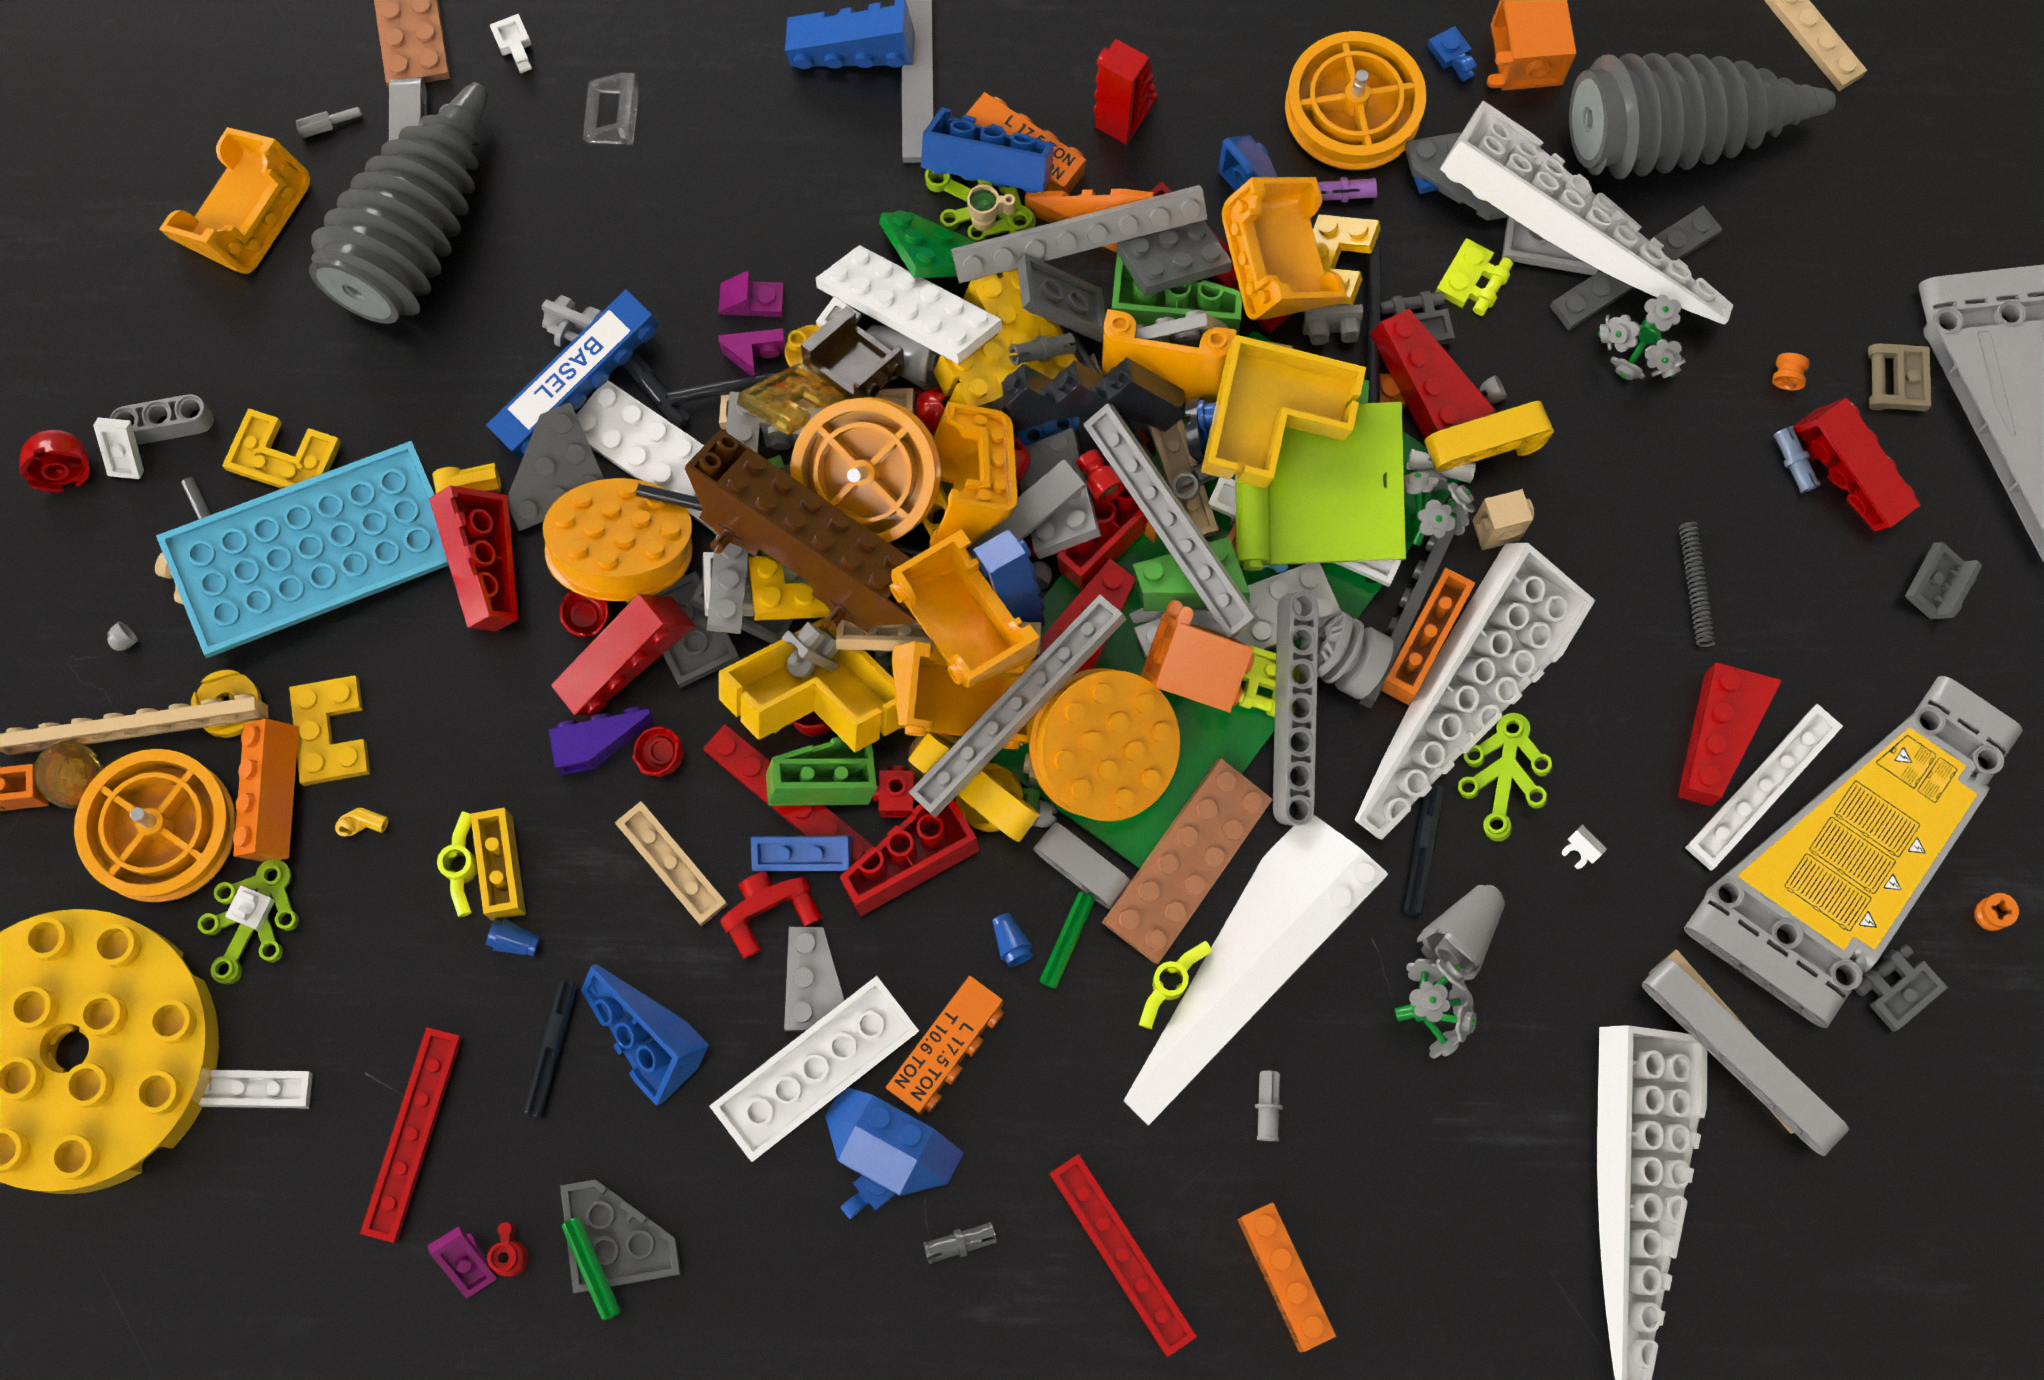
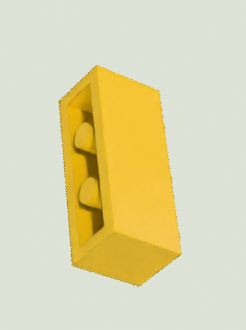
M505 808L470 814L483 914L492 921L494 919L500 920L526 915L513 816Z

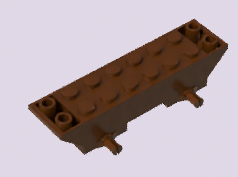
M720 428L686 464L685 471L703 509L699 519L713 527L718 533L715 540L710 543L711 549L714 551L717 548L716 553L720 554L729 543L742 547L754 556L760 550H763L815 586L811 595L824 603L831 611L823 621L825 628L832 622L828 630L833 631L844 620L853 623L868 633L873 625L913 624L916 620L904 601L899 603L895 599L889 587L893 583L891 577L892 570L910 560V557Z

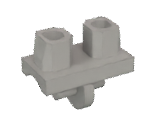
M560 295L554 302L546 299L542 304V310L544 311L542 327L547 329V332L555 335L554 344L562 348L568 341L572 342L601 314V311L588 307L583 313L575 311V303L571 298Z
M1338 303L1332 306L1304 311L1303 335H1309L1312 345H1323L1329 342V333H1340L1341 341L1344 343L1357 342L1364 313L1362 304L1347 305Z
M807 622L798 634L788 630L782 637L785 642L797 647L790 654L787 661L788 671L797 678L808 677L813 672L815 664L831 672H834L839 666L833 659V656L839 650L836 649V637L826 630L822 632L815 625Z

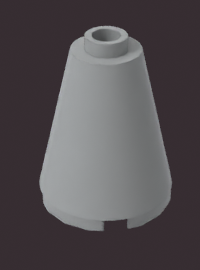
M872 325L868 330H865V332L890 350H893L896 346H900L904 350L905 368L900 375L901 377L923 390L940 386L933 373L940 354L887 325Z
M1477 885L1421 931L1417 941H1422L1424 944L1421 948L1423 955L1436 964L1438 958L1444 962L1451 960L1461 967L1465 974L1464 980L1474 979L1480 972L1505 907L1502 893L1492 885Z

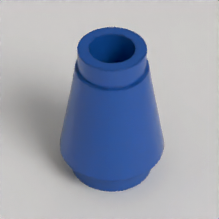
M1005 913L992 920L1001 960L1006 961L1009 967H1014L1028 961L1033 956L1031 952L1033 946L1011 914Z
M505 918L503 921L494 919L486 945L493 947V951L534 956L540 937L535 936L533 933Z

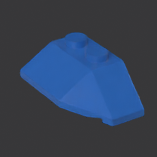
M849 1087L836 1096L825 1115L838 1162L898 1196L947 1185L964 1155L963 1151L934 1128L874 1095Z

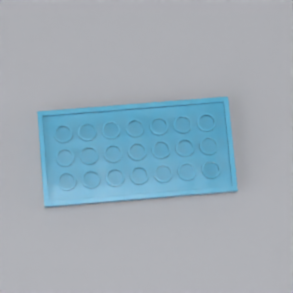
M412 441L156 535L206 658L449 565L429 498L434 496V492Z

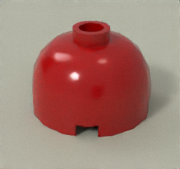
M47 430L32 435L21 448L19 469L21 477L27 479L30 487L44 492H62L64 489L61 485L76 481V487H78L89 478L90 462L83 443L73 434L61 430Z

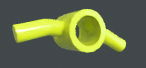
M461 812L452 835V845L442 849L437 859L438 869L450 880V893L458 917L471 914L464 892V883L473 880L478 872L475 856L465 848L466 837L472 824L471 816L466 812ZM459 856L466 857L465 866L459 872L450 870V865L455 858Z
M1207 941L1185 952L1177 962L1169 961L1157 968L1152 983L1154 991L1146 1001L1139 1022L1140 1026L1152 1029L1161 1003L1164 1000L1172 1001L1178 999L1183 995L1189 980L1188 969L1192 964L1212 953V949ZM1163 973H1175L1179 976L1181 983L1176 986L1175 990H1167L1163 987V982L1159 980Z

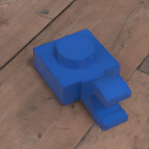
M1455 26L1429 39L1427 47L1443 69L1453 66L1463 82L1474 77L1472 70L1477 65L1470 56L1472 48Z
M861 1176L853 1183L859 1192L841 1206V1210L849 1219H852L868 1204L876 1212L896 1194Z

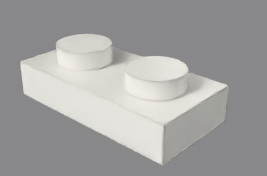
M98 417L93 427L107 475L140 479L144 468L131 421Z

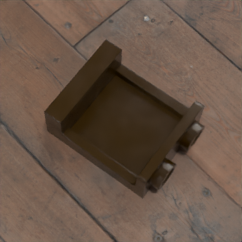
M847 306L801 344L803 365L848 399L875 398L881 388L891 379L898 378L905 368L904 350L900 346L890 350L858 327L856 313Z

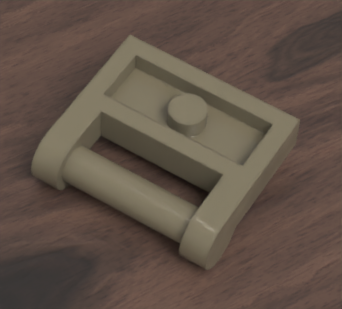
M1882 343L1872 344L1868 347V358L1872 361V396L1869 397V408L1872 410L1901 409L1927 411L1931 407L1930 347ZM1885 358H1893L1894 395L1886 394Z

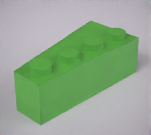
M1117 253L1112 310L1130 314L1135 319L1136 325L1141 324L1144 327L1154 325L1155 320L1160 318L1172 317L1175 320L1186 317L1185 314L1189 311L1204 310L1228 325L1229 329L1237 330L1238 335L1242 311L1240 291L1202 280L1201 282L1195 281L1144 296Z

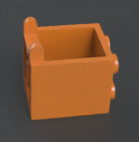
M1499 0L1491 22L1496 54L1495 63L1498 66L1499 74L1489 75L1486 82L1487 86L1490 88H1501L1502 91L1563 85L1576 56L1567 0Z
M1171 600L1165 613L1162 614L1140 676L1150 681L1151 685L1156 688L1230 713L1232 706H1236L1241 698L1242 687L1240 685L1244 674H1248L1254 662L1252 652L1254 648L1236 638H1228L1225 634L1191 623L1194 614L1193 610L1188 606L1182 607V604L1177 600Z

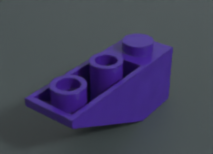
M631 707L623 711L624 714L620 715L597 714L590 718L591 721L577 723L575 720L558 723L557 728L549 729L556 770L562 776L595 769L654 723V717L650 710L643 709V707Z

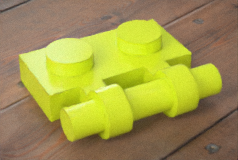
M1466 238L1435 293L1443 292L1444 299L1461 308L1464 307L1469 298L1476 302L1473 311L1483 316L1487 309L1492 307L1497 300L1496 293L1501 285L1507 283L1513 261L1504 257L1499 265L1494 266L1489 263L1494 252ZM1481 276L1489 279L1485 288L1476 286Z
M1249 645L1254 648L1252 652L1254 662L1249 673L1244 674L1242 679L1246 682L1239 700V706L1247 709L1255 707L1267 711V715L1275 717L1276 653ZM1294 667L1292 675L1293 679L1298 683L1301 675L1298 668ZM1258 685L1273 690L1271 699L1256 694ZM1292 706L1291 708H1292V712H1293V714H1294L1295 707Z

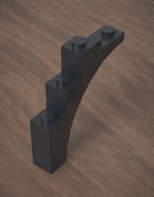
M1127 357L1105 376L1074 361L1066 369L1060 371L1053 380L1023 363L1013 373L1007 375L1001 383L1003 396L995 400L993 405L989 407V409L1002 411L1009 416L1013 423V434L1049 421L1070 417L1093 416L1107 403L1112 404L1122 418L1145 423L1164 432L1186 415V402L1181 388Z

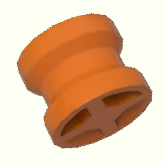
M1782 353L1778 355L1776 359L1778 370L1773 375L1772 383L1776 387L1785 390L1795 391L1804 388L1806 383L1804 372L1809 368V359L1796 353Z
M1996 893L1982 899L1976 905L1974 910L1975 919L1982 928L1988 931H1997L2012 925L2017 920L2019 907L2011 896L2005 893ZM1997 905L1999 906V908L2001 909V911H2002L2003 913H2000V912H1999V910L1997 909Z

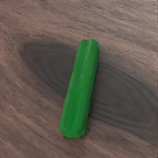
M1081 891L1078 893L1040 978V982L1043 985L1053 989L1057 988L1095 903V898L1092 895Z
M579 1217L571 1218L562 1224L563 1232L601 1319H611L620 1313V1308Z

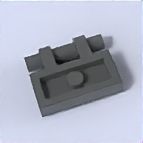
M1430 291L1419 292L1418 296L1403 298L1400 295L1391 297L1390 301L1381 302V315L1390 313L1396 315L1407 309L1420 308L1423 313L1414 315L1440 345L1453 343L1455 339L1448 308L1435 311L1434 306L1444 304L1443 292L1430 293Z
M1905 943L1898 949H1891L1883 956L1884 961L1874 969L1864 972L1860 985L1854 989L1860 996L1866 995L1870 990L1877 993L1879 997L1870 1006L1893 1032L1898 1031L1948 988L1925 961L1919 962L1915 967H1912L1906 961L1914 953L1911 947ZM1896 971L1902 978L1890 987L1884 978L1891 972Z

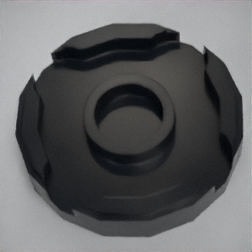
M1192 397L1186 402L1185 407L1186 416L1191 415L1189 424H1186L1185 428L1186 440L1190 456H1192L1196 463H1203L1207 440L1198 422V401L1205 399L1203 397Z

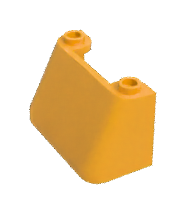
M227 127L216 145L217 157L227 169L195 217L183 210L173 211L167 216L159 230L173 241L229 269L248 274L259 265L310 185V176L306 168L276 139Z
M1251 177L1223 205L1222 221L1246 315L1251 320H1266L1332 306L1340 303L1347 297L1345 283L1341 276L1336 272L1324 274L1310 220L1322 204V194L1316 177Z
M1107 309L1103 333L1102 376L1107 375L1112 368L1116 367L1127 357L1181 388L1184 392L1185 402L1192 397H1203L1206 403L1217 401L1228 347L1235 335H1237V330L1222 327L1208 329L1201 338L1199 348L1135 338L1136 321L1130 314Z
M948 401L933 439L941 461V481L953 483V489H951L948 496V507L939 528L932 532L930 547L961 529L972 545L1013 514L1018 501L1012 420L1002 411Z
M961 529L893 569L891 576L893 583L889 587L899 603L904 601L949 665L947 670L952 680L957 685L962 683L968 688L1024 665L1035 658L1040 637L1030 624L1022 628L1023 622L1019 617L1013 618L980 572V562L978 559H973L966 550L971 545V542Z
M914 641L894 646L892 669L898 726L905 728L906 735L926 736V732L962 737L1035 661L1030 660L1024 665L967 688L962 683L957 685L952 680L947 670L949 665L938 649L931 647V644ZM1034 716L1014 735L1003 749L1018 750L1019 744L1029 743L1030 729Z

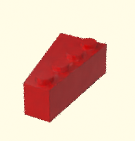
M1410 309L1381 321L1370 332L1424 440L1437 431L1496 412L1493 406Z
M1109 559L1042 636L1040 655H1036L1032 660L1036 661L1099 594L1123 613L1134 592L1136 578L1112 559ZM1111 636L1075 673L1096 668Z

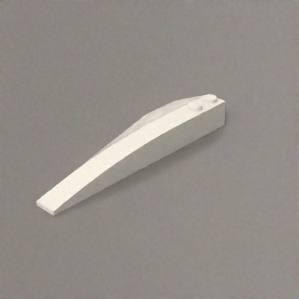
M1485 101L1481 102L1440 168L1451 181L1461 183L1470 189L1478 199L1488 201L1547 241L1602 272L1657 298L1663 294L1669 300L1675 299L1679 301L1681 308L1723 325L1728 322L1733 308L1731 302L1703 278L1693 279L1688 266L1680 259L1671 260L1661 250L1664 245L1655 237L1651 241L1638 232L1642 228L1641 225L1603 193L1595 195L1592 192L1589 181L1581 174L1572 175L1562 166L1565 160L1556 153L1550 156L1540 148L1543 142L1538 137Z
M1505 543L1438 653L1406 711L1355 818L1357 823L1378 839H1383L1411 811V805L1419 797H1424L1432 789L1431 785L1442 774H1447L1455 766L1453 762L1462 753L1466 754L1502 717L1501 713L1510 704H1515L1523 696L1521 693L1532 682H1537L1544 674L1543 670L1551 662H1556L1564 654L1594 604L1595 600L1529 543Z
M1314 814L1307 824L1294 825L1260 861L1211 947L1212 953L1205 957L1125 1097L1124 1102L1149 1126L1380 885L1388 873L1361 848Z
M1629 1025L1599 1028L1597 1177L1600 1249L1606 1316L1615 1380H1652L1658 1351V1344L1654 1341L1659 1326H1663L1665 1311L1661 1310L1664 1291H1670L1673 1277L1668 1274L1671 1258L1676 1259L1687 1207V1200L1684 1198L1685 1187L1688 1183L1692 1182L1694 1169L1690 1168L1693 1149L1699 1148L1701 1135L1697 1133L1699 1118H1705L1707 1108V1050L1691 1034Z

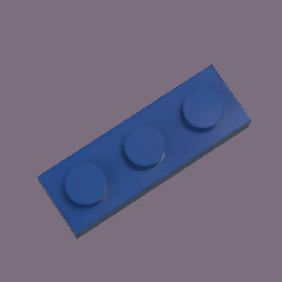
M852 835L751 837L752 871H846L853 865Z

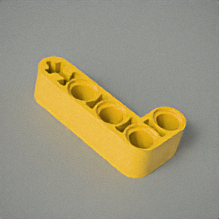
M1534 401L1437 431L1428 436L1424 443L1436 471L1443 472L1514 449L1518 456L1531 454L1541 449L1554 433V429L1542 402Z
M927 732L908 760L926 774L955 744L942 736ZM985 768L958 794L960 798L993 825L1017 842L1023 839L1040 816L1037 810Z

